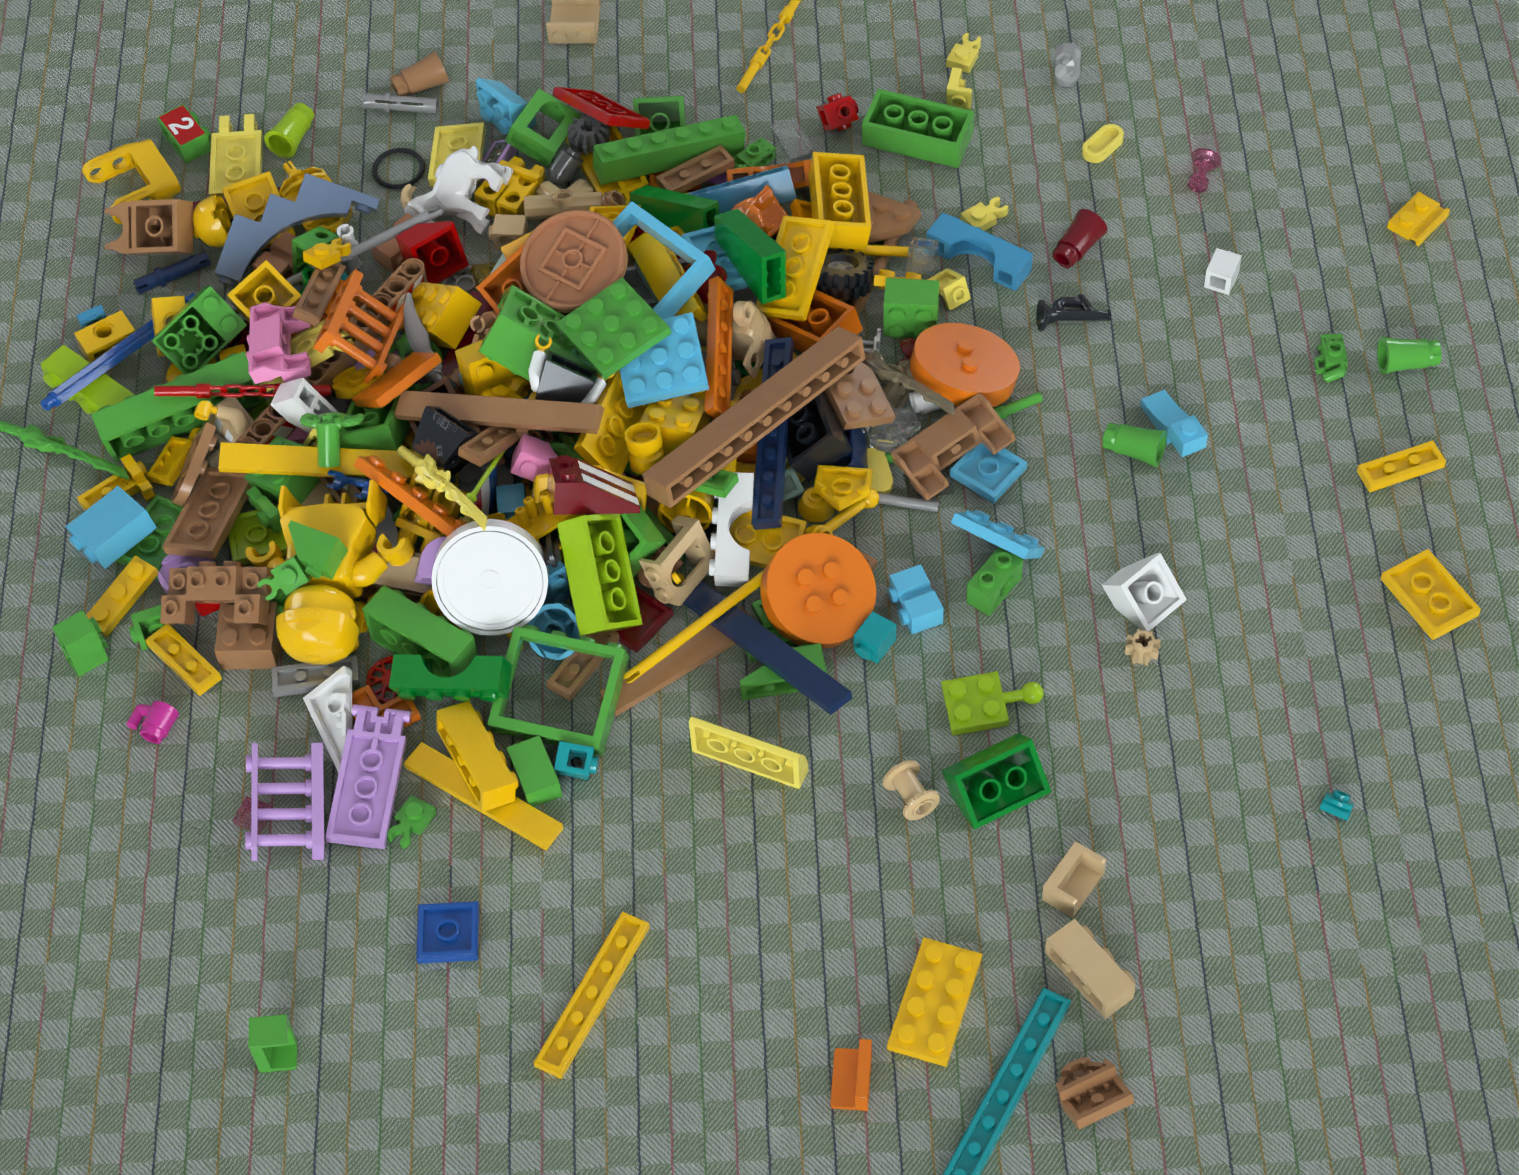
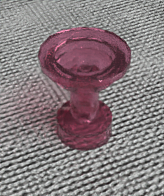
M1198 148L1191 155V159L1198 169L1196 174L1189 177L1187 186L1194 192L1203 193L1207 191L1209 180L1206 178L1207 172L1218 168L1221 165L1222 159L1219 154L1211 149Z

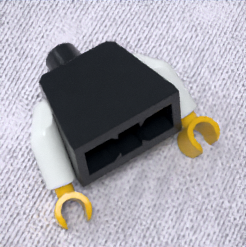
M540 334L537 335L535 338L537 351L533 352L528 369L531 389L536 392L535 400L596 403L606 386L605 380L597 372L554 352L548 351L546 354L545 351L550 348L552 339L549 337L548 345L541 346L538 343Z

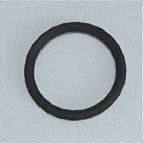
M394 148L385 151L378 156L372 167V174L376 182L389 189H403L407 184L414 185L425 172V162L421 155L407 148ZM407 153L417 158L420 170L416 177L409 182L390 184L379 177L377 172L379 163L391 154Z

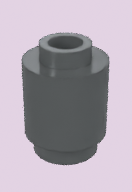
M571 146L568 149L562 148L550 166L548 176L556 183L566 186L567 182L572 181L584 162L581 158V152Z

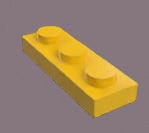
M1432 440L1358 465L1357 473L1370 493L1444 468L1446 460Z
M136 555L132 558L86 614L88 619L94 617L102 630L101 634L108 637L157 577L158 570Z
M165 624L145 639L147 646L197 695L201 696L222 680L220 673L170 625Z

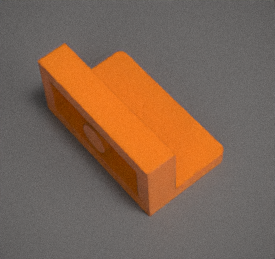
M859 1039V1049L836 1048L834 1050L830 1107L832 1109L868 1111L872 1063L871 1039Z

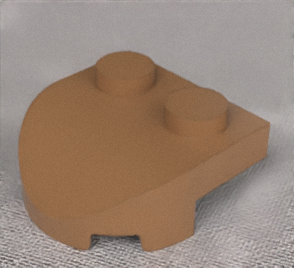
M1089 1057L1076 1059L1061 1069V1077L1056 1082L1061 1107L1078 1130L1134 1103L1133 1094L1117 1076L1115 1065L1106 1059L1103 1060V1063L1091 1062Z

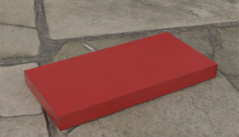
M554 87L552 96L606 125L649 129L650 120L594 90Z

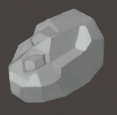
M1062 43L1056 47L1054 79L1061 87H1072L1079 79L1081 48L1076 43Z

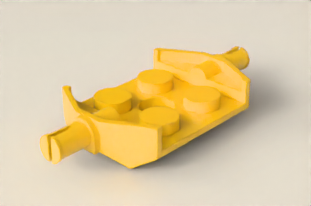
M288 161V164L284 163L283 169L288 173L289 178L283 182L279 195L282 198L296 202L305 173L332 182V180L323 169L310 167L304 170H297L293 162ZM350 207L347 217L321 218L304 222L302 225L306 232L316 227H323L335 233L340 225L347 224L353 216L352 207Z

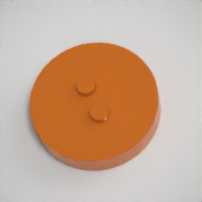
M942 323L931 326L919 334L910 358V371L915 380L950 400L956 407L978 393H981L990 402L992 407H995L1005 402L1012 395L1020 372V363L1014 350L1003 339L992 332L969 324Z

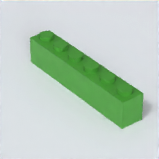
M731 115L597 144L593 148L592 168L600 184L603 185L670 170L719 145H722L731 156H734L744 150L746 131L737 115Z

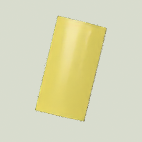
M690 717L689 719L692 752L800 789L809 771L808 762L804 755L696 717Z

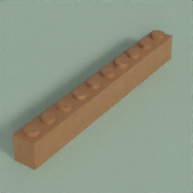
M839 326L645 471L642 475L647 495L672 508L864 361L866 358L862 337Z

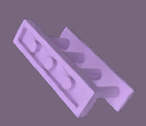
M252 743V755H246V772H252L251 832H245V850H251V861H258V846H306V849H312V860H324L323 743H311V754H305V757L258 758V743ZM258 769H305V772H311V779H305V782L258 783ZM305 794V797H311V805H306V808L258 809V795ZM258 820H306V823H312V831H306V834H258Z

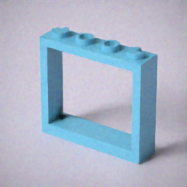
M632 201L612 222L622 237L636 224L692 265L653 308L662 319L673 317L716 270L709 256Z

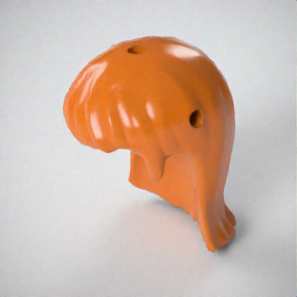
M765 185L757 196L747 198L731 209H739L771 238L779 232L783 216H788V213L780 206L768 185Z

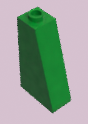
M648 185L630 192V202L641 205L642 209L667 227L679 226L685 233L715 226L714 215L720 214L719 201Z
M739 209L714 215L716 241L759 302L765 304L785 298L786 250Z

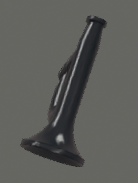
M1079 294L1076 297L1059 298L1055 300L1052 308L1044 300H1039L1036 311L1037 327L1039 331H1044L1049 324L1056 321H1110L1111 310H1094L1084 294ZM1064 308H1081V310H1066Z

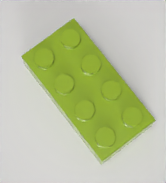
M620 514L584 515L557 523L580 636L619 631L642 625Z

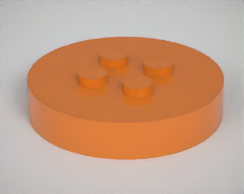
M809 533L790 540L771 557L763 571L760 594L766 616L783 637L799 646L821 643V648L827 649L838 646L852 638L871 614L876 602V584L867 560L852 544L831 534Z

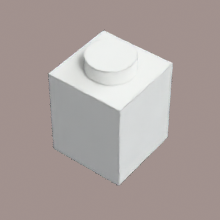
M1216 248L1206 270L1204 288L1229 295L1239 274L1242 255Z

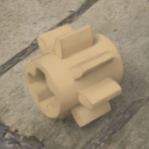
M1137 629L1134 636L1127 635V645L1125 646L1124 654L1131 655L1133 664L1138 663L1148 666V662L1151 659H1158V649H1160L1161 641L1160 639L1154 640L1153 631L1148 632Z

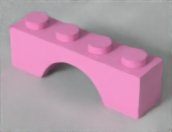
M523 433L512 454L510 473L534 482L536 475L548 473L549 458H557L558 455L553 451L548 442Z

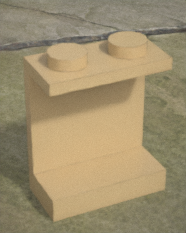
M551 0L550 22H546L549 44H597L601 0Z

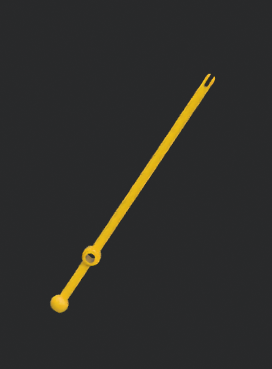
M871 487L869 496L845 508L824 525L814 524L808 527L804 534L826 533L833 535V531L864 508L871 509L876 507L879 503L878 492ZM764 570L623 675V679L628 678L625 682L632 683L759 588Z

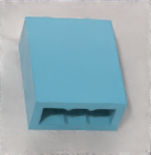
M119 486L111 490L66 526L71 534L69 541L76 550L81 551L83 549V554L92 564L97 562L104 569L157 528L147 511Z

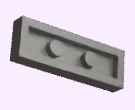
M350 656L328 665L300 663L271 667L274 697L310 693L343 666L352 670V687L360 686L357 656Z

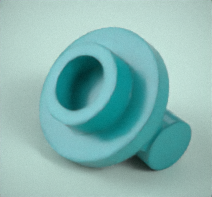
M1334 790L1333 793L1327 792L1319 809L1348 821L1354 803L1350 801L1351 796L1340 790Z

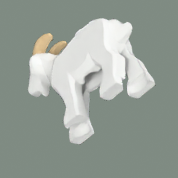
M472 146L471 149H459L447 156L444 164L438 166L435 173L437 180L431 192L413 198L416 187L407 184L401 191L400 200L405 214L408 213L412 217L435 206H441L443 210L442 215L460 217L471 223L476 232L484 235L490 223V220L485 219L490 209L470 200L477 187V181L480 179L487 180L490 187L498 192L502 183L508 184L514 170L494 162L485 163L479 161V152L475 146ZM430 220L426 223H434V221Z

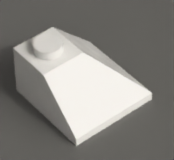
M1156 553L1120 569L1102 584L1115 609L1139 629L1148 632L1187 600L1161 553Z

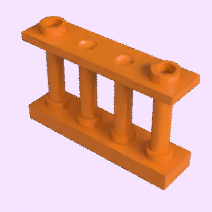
M354 269L341 285L313 348L323 353L329 345L331 347H338L369 368L363 380L368 384L374 376L379 378L387 367L384 361L397 331L404 325L405 302L396 312L362 290L363 287L360 285L364 274ZM358 299L389 320L388 325H384L355 305L356 302L353 300ZM350 314L382 336L381 341L379 342L349 322L347 315ZM338 331H345L375 351L374 357L372 358L342 338V334Z

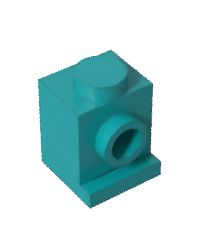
M559 741L554 766L556 775L588 780L590 773L596 774L599 757L593 756L594 747ZM574 759H580L582 766L574 768L571 762Z

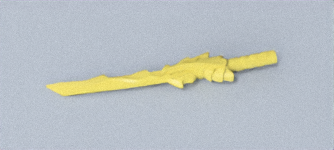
M400 446L397 449V455L415 467L414 471L418 476L414 480L417 483L424 484L430 489H437L439 493L445 492L446 499L456 501L461 506L460 512L474 519L485 531L487 516L450 482V471L437 470L436 461L429 454H426L425 458L421 459L404 446Z

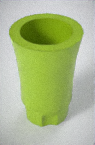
M296 103L292 109H289L282 119L265 134L264 141L268 149L279 157L292 158L296 154L304 135L311 127V122L315 117L313 110L304 103Z

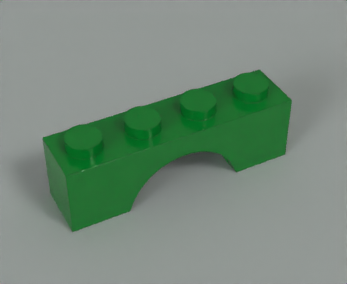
M394 654L389 688L397 693L399 698L405 700H415L416 696H425V698L435 701L443 700V697H452L458 701H469L470 697H478L483 701L495 702L498 698H508L512 664L503 656L475 655L470 665L463 672L452 677H439L434 674L431 663L422 655Z

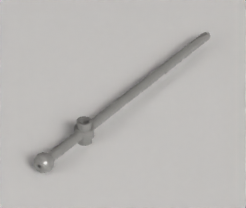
M435 206L351 247V254L341 257V261L338 263L342 264L395 238V236L416 224L426 223L442 215L443 210L441 206ZM301 272L286 279L293 287L303 283ZM226 302L236 314H239L232 304Z

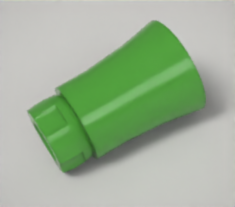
M1381 337L1378 341L1377 363L1383 375L1396 371L1437 366L1441 362V345L1438 340Z
M1108 423L1104 432L1102 447L1112 450L1117 454L1143 461L1157 468L1164 455L1167 431Z

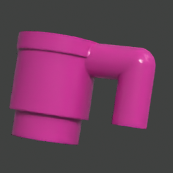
M154 701L151 706L138 704L126 725L136 730L142 718L146 716L142 723L140 735L151 743L160 744L163 738L167 737L179 716V712L171 705L162 701Z

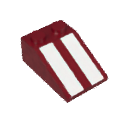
M565 455L549 458L547 490L554 515L640 513L639 502L631 482L578 458Z

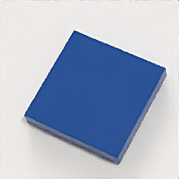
M479 902L418 904L417 963L478 961Z

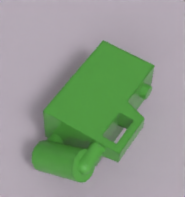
M761 137L732 157L735 160V167L732 169L765 166L776 158V147Z
M1343 334L1321 335L1319 345L1317 346L1321 355L1314 358L1316 374H1322L1323 380L1329 383L1346 376L1348 360Z

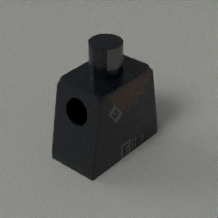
M426 406L412 448L424 458L426 454H429L436 461L437 467L453 469L462 459V457L458 456L459 447L480 433L441 407Z

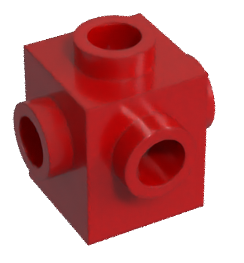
M837 93L827 97L828 102L816 106L824 130L837 128L838 131H842L852 127L851 122L859 119L857 115L859 112L858 105L851 98V95L842 96L841 93Z

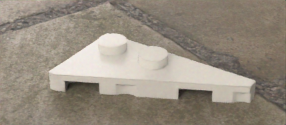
M346 666L341 667L303 698L338 773L347 731L352 729V670Z

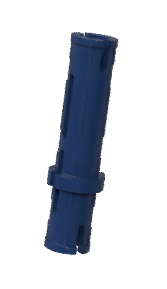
M203 250L198 254L160 269L157 267L153 269L154 272L133 279V284L136 285L137 293L141 295L159 286L162 288L166 287L168 282L211 266V261L208 260L207 252Z

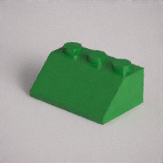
M1019 733L942 770L951 797L974 830L1052 792L1033 740Z

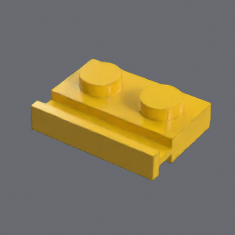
M1418 191L1388 221L1387 228L1408 241L1410 239L1415 241V245L1419 247L1449 216L1450 209H1443L1440 207V203Z

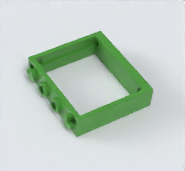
M524 625L523 628L514 626L505 658L512 664L509 693L524 641L613 659L611 671L593 736L503 717L508 698H498L497 701L493 702L487 722L488 727L492 732L523 739H531L540 735L543 743L559 746V741L594 747L593 754L603 756L624 680L623 675L626 673L630 658L626 650L623 649L622 645L614 642H607L606 645L595 643L594 639L585 636H579V639L569 638L568 634L561 631L552 630L550 634L541 632L540 628L532 625Z

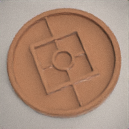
M589 210L561 212L543 221L528 237L520 258L521 277L532 297L558 312L571 313L621 277L624 278L628 262L627 247L617 227L603 215Z

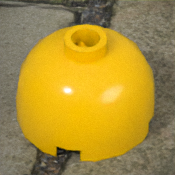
M216 194L200 201L193 211V235L196 239L200 238L203 243L210 247L224 246L231 227L230 220L233 219L230 209L222 197H216Z

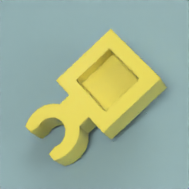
M965 33L962 37V45L955 43L947 57L946 67L961 68L963 72L970 73L978 58L981 37L978 36L975 41L971 42L969 41V33Z
M994 197L987 206L980 202L962 212L960 220L986 231L997 224V218L1007 216L1008 206L1005 205L998 208L1000 206V197Z

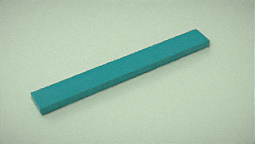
M1042 988L942 1175H981L1071 1005L1070 999L1047 988Z

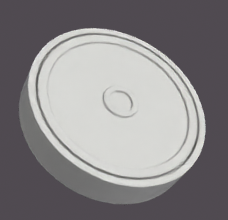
M487 519L486 529L483 531L473 521L457 528L441 544L432 570V589L435 600L442 612L460 628L480 635H502L512 632L514 626L523 627L539 612L547 594L549 570L548 565L545 564L541 546L523 528L508 521Z

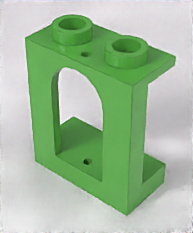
M538 89L511 126L505 142L549 168L557 151L568 137V125L572 124L573 118L580 119L582 114L560 102L552 95ZM538 111L560 123L549 140L528 128V125Z

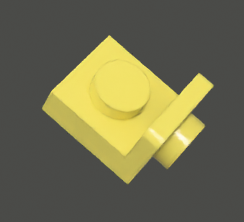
M952 67L947 86L946 105L970 110L972 106V89L965 88L966 80L962 79L961 68Z
M949 268L927 279L940 281L939 294L943 296L946 308L949 310H953L971 298L965 277Z

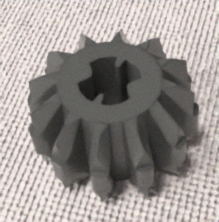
M582 114L580 119L573 118L572 124L568 125V142L570 146L579 152H583L585 156L588 153H593L594 145L610 142L609 125L591 116L585 117Z

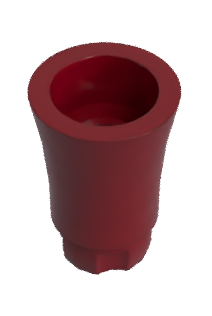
M1078 210L1071 225L1058 241L1057 247L1052 253L1054 260L1060 266L1068 269L1075 265L1107 233L1106 223L1091 210Z

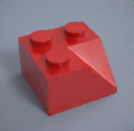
M452 221L416 224L395 236L404 261L410 258H417L424 263L428 283L437 284L469 266L456 227Z

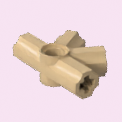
M578 179L567 189H560L550 181L543 182L536 190L535 196H524L526 220L548 219L553 215L569 210H589L590 206H602V192H593V187L588 184L587 180Z

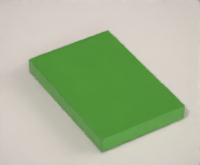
M156 494L145 510L157 528L115 562L127 566L136 555L160 572L162 561L169 555L165 554L162 545L184 505L181 507L171 503L170 499Z

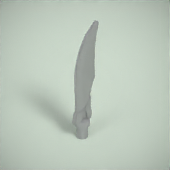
M407 293L403 318L408 342L413 352L434 353L431 350L429 333L416 312L412 295ZM441 363L425 375L427 381L436 383L443 379Z

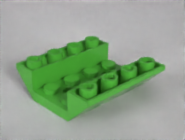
M511 285L504 291L497 307L500 311L494 324L484 337L478 352L508 368L512 373L530 381L528 369L533 352L537 351L535 338L540 334L538 343L541 346L548 345L549 337L552 339L550 348L545 351L546 354L548 351L554 352L595 371L557 329L556 322L565 317L563 314L514 285Z

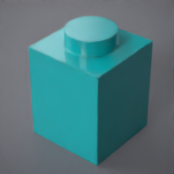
M872 611L854 634V651L865 660L870 659L878 664L896 641L897 624Z

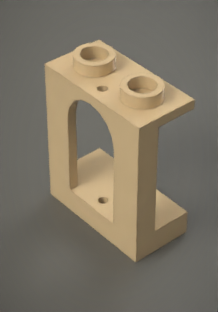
M677 515L671 522L676 533L675 538L655 561L641 558L639 562L644 570L645 577L649 580L655 592V597L664 604L681 606L709 572L710 559H715V554L711 550V545L699 520ZM685 552L689 562L697 566L682 584L675 586L671 579L672 569Z

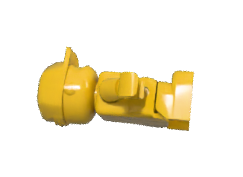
M374 480L369 481L367 502L356 503L347 493H342L341 504H335L330 494H325L324 504L303 506L295 499L285 485L281 486L278 511L287 544L286 560L283 559L281 549L273 540L268 544L270 550L264 556H260L252 547L246 548V556L255 567L275 568L297 555L288 527L292 520L339 538L348 549L332 580L323 576L320 579L311 576L312 579L293 590L287 596L283 613L276 617L278 640L286 653L297 661L315 665H328L338 662L355 652L359 646L360 629L355 623L356 605L351 598L361 596L363 587L374 584L388 568L387 563L392 566H402L409 562L413 556L414 548L407 537L399 539L397 546L392 548L393 545L383 533L377 541L379 552L377 554L374 551L372 552L376 541V528L378 524L384 521L388 504L386 495Z

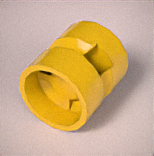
M635 423L625 431L624 436L629 452V464L634 473L642 475L665 457L661 430L655 423Z

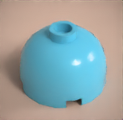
M565 603L546 604L529 621V625L540 628L541 632L551 634L552 630L561 631L568 634L569 638L579 639L580 636L574 607ZM529 642L531 648L544 658L561 660L575 652Z

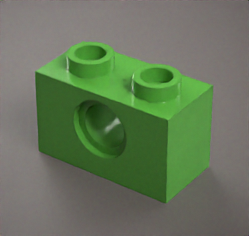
M998 547L967 583L966 603L990 616L1022 579L1023 559Z

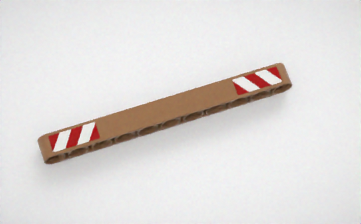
M417 258L407 259L380 286L372 297L396 312L405 302L407 293L412 295L413 290L421 282L428 283L424 263ZM365 304L360 308L384 325H388L389 320ZM353 316L349 319V322L376 340L382 337ZM351 335L343 337L345 340L351 338L354 346L365 353L370 350L369 347ZM334 350L332 357L312 367L311 376L304 379L310 385H331L332 391L334 377L345 369L355 366L358 361L345 352ZM269 405L235 443L269 445L276 435L287 439L297 426L289 423Z

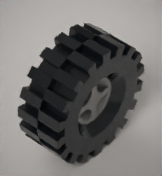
M828 248L816 290L835 299L842 298L843 301H849V298L856 300L859 299V296L865 297L867 293H871L873 288L874 261L871 260L870 256H864L863 252L855 253L854 249L846 251L838 248V250Z

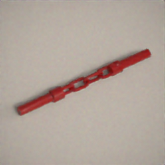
M196 383V386H154V396H196V398H211V396L274 397L282 383L264 384L262 386H244L241 384L211 386L210 383ZM311 385L321 396H331V385ZM227 388H239V393H227ZM266 388H274V393H266ZM247 390H258V392H247Z

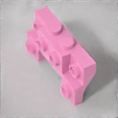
M265 302L250 307V332L247 335L249 351L246 352L249 362L248 372L255 384L271 381L279 376L282 377L284 383L311 376V359L307 351L291 355V333L301 332L311 327V324L292 317L296 306L281 307Z

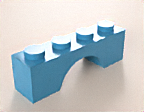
M942 212L926 232V242H930L926 244L928 245L926 250L947 260L961 254L981 256L993 267V281L1014 291H1017L1032 271L1033 253L1028 252L1024 248L1017 247L1000 237L993 236L978 227L967 224L957 217H952Z

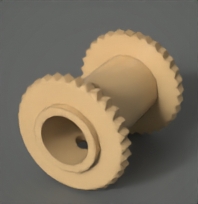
M913 760L903 761L895 765L886 773L883 779L884 788L888 791L897 790L905 801L906 805L902 812L903 816L908 820H918L927 816L937 807L940 801L939 793L935 790L926 791L916 777L920 772V766Z

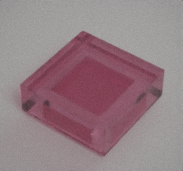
M246 796L233 818V823L251 831V798ZM258 800V809L273 808L272 805ZM258 820V834L262 833L268 820Z

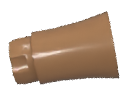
M435 51L415 64L399 71V74L390 77L397 96H413L432 87L449 83L443 64Z

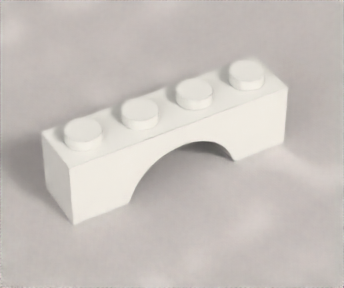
M733 472L738 474L739 482L726 498L714 496V498L719 499L718 507H713L712 524H717V533H711V550H716L715 559H710L709 576H714L715 586L741 587L749 581L750 550L738 545L733 540L729 531L733 522L740 515L752 511L754 473Z

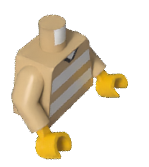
M227 397L216 406H213L209 401H201L194 412L196 418L208 420V423L217 426L215 432L229 443H235L254 422L235 397ZM194 428L191 431L188 439L193 440L196 432L200 428Z

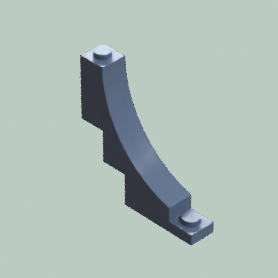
M305 173L296 202L270 193L261 222L235 214L215 270V276L219 277V282L229 286H234V283L240 284L259 252L284 231L307 221L330 217H347L351 205L356 206L355 210L364 214L376 213L380 199Z

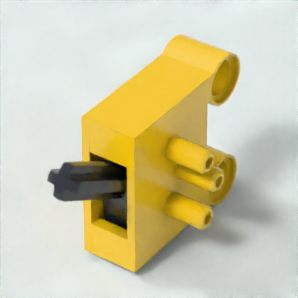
M531 489L523 500L524 507L516 508V515L506 520L505 515L502 513H494L487 516V519L508 521L526 530L541 546L545 564L552 565V568L558 566L557 562L561 561L560 550H562L557 523L584 516L585 514L554 515L548 491L542 492L540 495L541 502L535 503L532 497L533 489Z

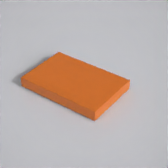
M412 352L353 397L352 400L357 407L383 408L439 365L442 359L438 353Z

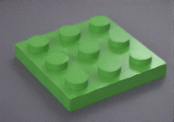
M623 277L556 322L557 329L604 380L671 334L670 327Z

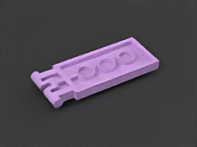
M353 704L352 716H356L354 730L348 729L325 836L326 842L378 849L386 848L387 832L390 827L407 742L406 736H402L404 722L410 723L411 711L386 708L384 717H380L379 707Z

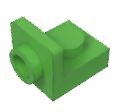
M161 605L130 615L133 626L128 628L134 643L139 642L143 651L148 649L145 637L152 635L165 625L160 623Z

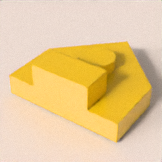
M818 465L815 478V492L840 512L870 495L873 469Z

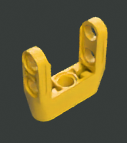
M151 139L124 144L89 160L82 168V173L91 183H102L133 168L137 170L147 186L116 199L111 207L121 202L140 201L146 197H150L149 200L172 199L181 192V187L175 174ZM123 158L119 164L113 165L116 159ZM101 168L95 175H90L92 170ZM111 216L115 223L122 224L118 217Z

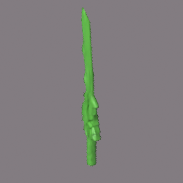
M0 420V431L19 436L20 440L24 442L25 447L36 448L41 452L64 453L69 455V458L79 459L92 464L94 469L106 470L120 478L129 480L126 468L67 445L62 436L46 437L42 430L33 424L24 428Z

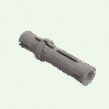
M386 92L385 95L363 93L362 108L381 109L388 113L391 110L437 114L439 100L438 98L392 95L390 92ZM378 101L397 102V104L378 103ZM404 103H417V104H423V106H418V105H404Z

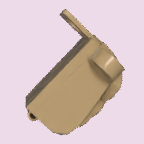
M751 300L737 301L733 303L732 359L743 361V366L752 378H756L764 360L765 340L777 339L772 331L765 315L758 310ZM704 304L705 308L708 311V304ZM694 317L699 341L704 347H707V319L700 322ZM751 362H756L755 366L752 368Z

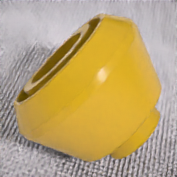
M815 487L807 489L798 502L799 514L810 522L826 521L835 512V508L815 492Z

